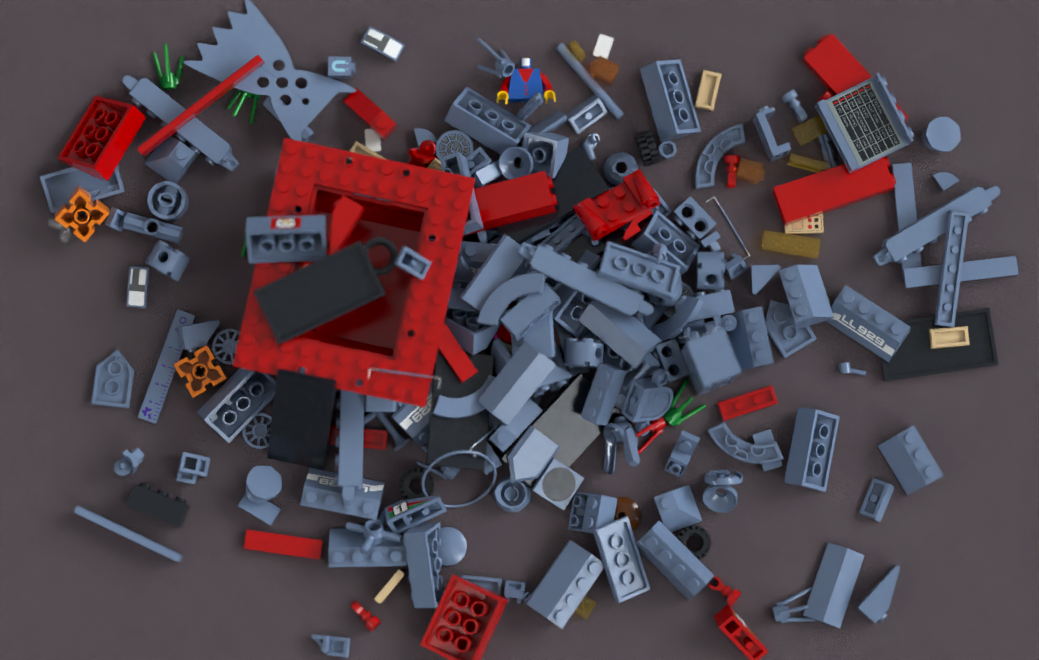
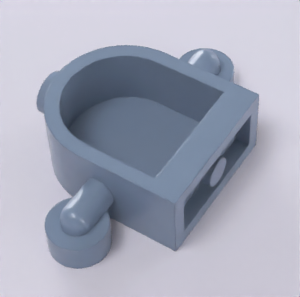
M662 368L654 371L651 378L633 379L621 413L630 421L636 422L634 429L637 433L649 426V421L663 416L672 404L673 391L665 385L669 379V373Z

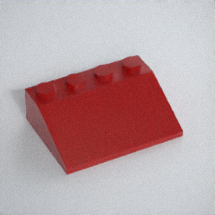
M95 96L57 159L93 177L108 181L146 117L132 104Z
M452 574L420 645L449 660H481L509 599Z

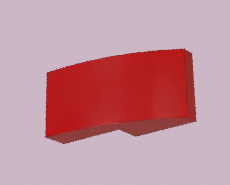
M649 210L629 224L621 238L623 243L641 231L637 224L649 217L652 211Z

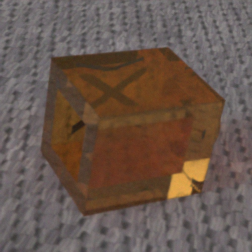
M599 56L598 60H593L589 69L592 70V77L611 86L620 69V65Z
M741 158L736 180L758 185L759 180L763 181L766 170L762 169V163Z

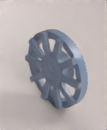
M225 329L215 336L212 342V351L216 359L221 363L233 365V354L236 353L238 340L235 341L237 334L240 335V331ZM229 332H235L232 339L229 337ZM226 333L227 340H224L221 335ZM219 338L223 344H217V339ZM215 346L222 347V349L216 352ZM225 352L223 359H221L218 355ZM228 354L230 355L231 361H225Z
M258 413L253 418L255 425L253 426L249 423L246 425L252 428V431L246 432L245 426L242 429V435L249 446L256 449H265L269 447L265 437H270L268 431L271 428H267V426L271 424L272 417L265 413ZM262 416L261 422L258 423L255 417ZM264 417L270 419L265 425L263 424ZM253 434L254 436L248 440L246 435ZM255 438H258L257 445L251 443ZM261 439H263L265 443L264 446H260Z

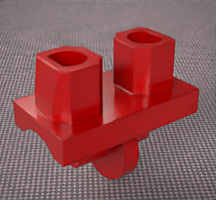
M425 140L420 144V147L409 149L407 154L411 158L407 164L427 168L435 158L438 159L434 155L436 151L434 142Z

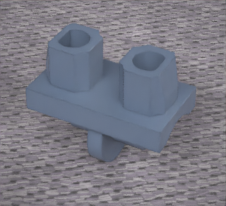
M717 315L713 317L714 321L704 323L706 331L718 327L719 330L724 328L726 334H728L727 331H732L736 328L737 319L733 315Z
M704 319L688 322L682 328L683 331L674 337L678 345L686 344L688 338L700 334V337L704 336L707 332Z
M138 447L131 452L125 450L120 460L114 465L115 473L121 477L128 474L132 476L136 473L145 455Z

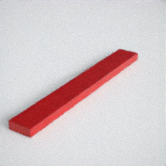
M256 55L137 147V150L141 155H147L265 63L263 59Z

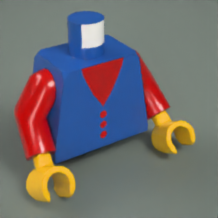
M530 58L520 59V69H514L513 73L505 77L500 85L496 102L499 103L501 99L505 100V104H508V102H528L536 93H540L544 96L543 102L545 101V104H548V99H553L556 102V97L546 75L540 73L538 68H531Z

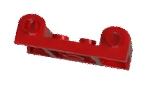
M640 169L624 177L623 183L593 200L589 197L573 206L575 215L584 224L594 242L660 205L659 196Z

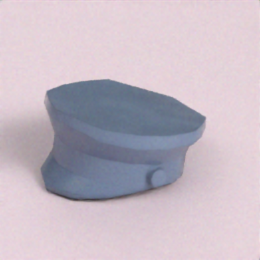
M938 117L928 123V126L922 132L921 139L929 149L939 151L940 153L951 152L961 141L960 126L949 117Z
M255 466L249 471L245 483L246 495L249 501L263 503L272 498L274 499L281 492V475L271 466Z
M510 476L498 482L493 495L498 507L511 513L521 511L530 502L531 491L530 486L525 481L511 483Z

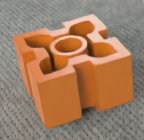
M78 185L69 196L70 204L63 203L55 213V220L66 229L69 225L72 226L73 234L83 242H86L95 231L94 224L100 225L109 215V208L98 199L95 202L91 201V194ZM79 211H85V216H78Z
M207 345L194 352L195 358L189 361L185 357L173 364L180 378H187L189 383L185 384L193 399L206 392V385L211 383L214 387L227 379L219 365L213 366L211 361L215 360ZM196 368L205 369L203 377L195 375L197 372Z

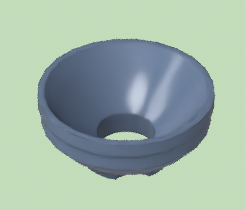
M510 147L502 152L499 158V170L506 179L510 180L530 175L532 172L533 159L526 149ZM516 157L523 159L524 165L522 168L515 166L514 160Z
M624 152L611 155L604 165L605 178L614 186L623 183L624 177L638 170L636 160ZM620 162L625 163L627 166V170L624 173L616 171V165Z
M710 484L705 488L702 499L705 506L710 510L726 513L736 507L738 495L736 490L730 485ZM723 488L727 493L721 494L717 492V489Z

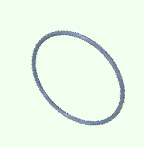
M472 450L454 451L439 457L428 466L423 474L421 486L426 497L429 496L425 490L424 481L428 471L434 464L450 455L472 453L484 457L492 465L494 477L490 487L480 497L470 502L458 505H444L448 508H457L479 501L489 493L496 481V467L489 457Z

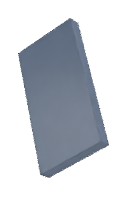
M607 241L597 276L671 301L681 266L662 259L660 264L657 265L656 257Z
M628 516L593 529L615 603L623 602L650 590Z

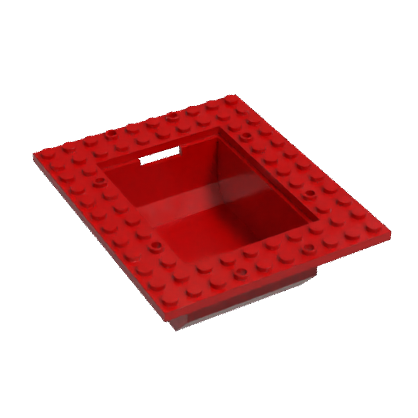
M284 138L267 217L326 215L327 242L331 243L332 216L334 211L332 207L337 198L341 199L344 195L363 206L364 212L342 249L360 240L364 245L368 240L380 237L391 241L396 247L398 255L402 247L406 246L432 263L423 280L395 266L394 270L390 273L378 276L386 295L280 345L253 291L307 266V264L313 263V261L256 263L233 367L277 376L278 368L298 372L299 368L304 367L306 369L304 374L336 380L335 389L425 408L432 378L370 369L368 379L369 368L432 377L475 178ZM351 158L353 162L349 165L346 164V159ZM405 170L410 172L408 177L403 176ZM296 207L302 208L300 213H295ZM434 235L436 237L435 241L430 242L428 240L429 236ZM382 245L373 246L368 252L369 259L375 268L385 267L390 261V251ZM408 331H414L415 335L413 337H408ZM357 380L363 381L361 387L356 385Z

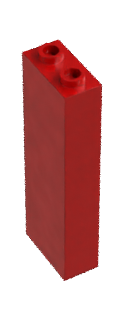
M833 33L829 36L826 34L817 41L819 45L814 49L810 47L803 54L805 57L802 62L827 90L829 89L834 93L833 96L872 78ZM895 103L897 109L903 112L905 116V122L909 118V116L899 107L897 103Z
M887 156L852 173H849L846 165L842 164L773 187L772 193L784 226L893 191L896 180L893 173L890 174L888 170L890 164Z
M545 171L475 188L474 191L483 229L469 234L554 213V205H557L555 193H551V188H554L552 178L547 177Z

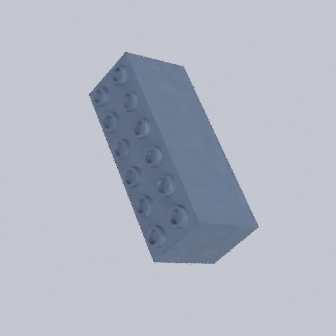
M718 327L712 328L702 337H700V334L689 337L681 351L696 396L730 384L741 374L724 328L720 330Z

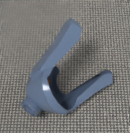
M626 416L617 417L615 422L606 425L603 431L605 438L603 471L609 475L615 470L616 443H624L625 460L629 465L635 467L640 462L637 450L638 438L635 436L636 431L634 427L627 422Z

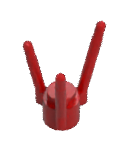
M662 416L656 420L649 421V426L635 434L636 437H639L649 430L652 433L655 432L638 449V454L658 435L664 432L663 428L667 427Z

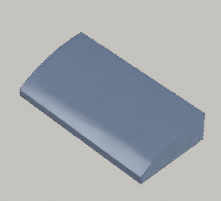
M118 165L108 181L93 177L74 167L40 176L51 213L57 212L63 203L70 204L69 196L78 185L91 194V201L125 192Z

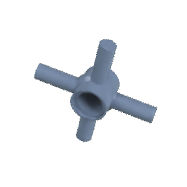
M385 511L381 512L378 519L367 521L365 526L347 522L346 530L363 533L366 538L359 549L361 554H366L371 545L381 544L383 539L401 543L402 535L384 531L382 526L386 520Z

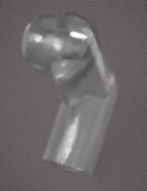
M55 218L49 219L48 226L59 230L61 233L59 235L60 240L64 243L68 242L72 238V232L69 227L66 229Z

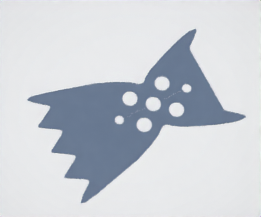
M245 0L247 14L228 11L232 29L212 28L217 45L197 44L203 60L183 62L189 67L223 82L252 58L259 55L265 63L234 88L253 94L270 96L272 106L290 138L302 141L301 132L338 92H356V90L345 83L320 74L295 70L290 55L280 37L252 1ZM276 60H281L284 62L285 68L277 71L273 68V63ZM260 77H266L269 80V85L261 88L257 85V80ZM280 77L286 78L288 80L287 87L279 88L276 85L277 79ZM298 78H304L307 80V86L300 89L296 86L295 81ZM282 95H288L291 98V103L283 106L279 98ZM307 98L309 104L304 105L302 99Z

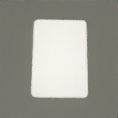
M600 34L593 55L607 59L614 38Z
M365 129L366 147L372 151H381L380 137L372 129Z

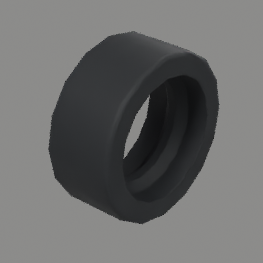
M376 237L368 240L363 246L367 254L373 246L382 245L390 251L391 258L389 263L382 268L374 267L377 275L382 276L394 270V263L398 254L396 247L391 241Z

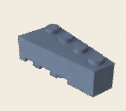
M460 152L441 158V171L471 177L467 159ZM474 188L463 235L483 229Z
M440 522L420 523L406 531L403 536V543L406 546L407 553L406 563L409 567L408 580L412 588L411 600L414 602V608H436L443 596L442 576H439L442 558L438 557L441 539H437V529H441Z

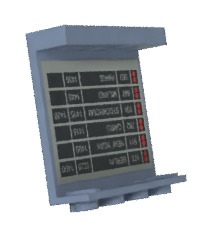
M879 72L874 77L827 100L823 99L815 105L849 173L875 162L914 141L912 129L906 126L904 122L905 116L901 110L897 109L895 105L897 103L893 93H889L887 81L884 76H880Z

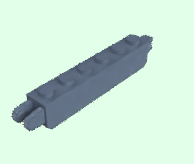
M130 75L123 78V84L131 91L129 93L132 97L131 101L139 108L144 106L147 109L146 113L153 119L159 118L162 121L160 124L163 127L186 110L147 78H143L139 82ZM196 117L176 131L177 134L175 136L183 143L185 141L191 144L190 148L198 155L200 152L206 156L205 160L210 165L223 166L231 172L239 165V162L231 154L229 144Z
M978 186L972 187L884 239L881 244L882 249L872 256L877 266L896 261L899 264L908 259V254L912 252L916 254L924 249L923 245L928 242L933 244L940 240L939 236L944 233L946 234L949 210L968 212L969 223L972 221V216L976 214L980 216L988 211L987 207L992 205L991 200L1000 195V188L997 186H990L986 189Z
M523 242L518 254L530 261L529 265L532 270L544 273L546 277L626 316L634 315L636 312L649 316L654 312L653 305L642 300L644 296L640 294V290L632 287L628 289L622 286L623 284L597 276L599 270L596 269L594 272L587 269V264L581 261L575 263L570 260L571 257L562 252L559 255L553 252L554 248L546 244L534 246Z
M357 380L356 385L361 387L363 381ZM337 389V392H341V399H337V410H340V417L336 418V429H340V436H336V447H339V454H336L335 466H339V473H335V485H339V491H342L343 502L349 506L354 502L355 491H359L363 487L364 395Z

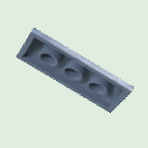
M593 300L579 318V322L635 369L662 341L634 316H626L596 300Z
M525 340L481 395L478 402L491 414L508 425L556 366V363Z
M828 542L807 602L808 609H805L803 616L840 629L865 555Z

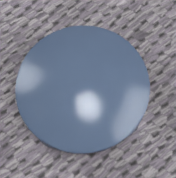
M452 527L438 529L437 539H441L438 557L442 558V565L450 566L458 563L466 553L467 543L465 537L459 530Z

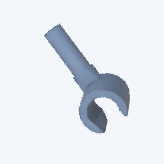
M850 362L839 364L841 374L855 373L866 375L864 370L850 369Z

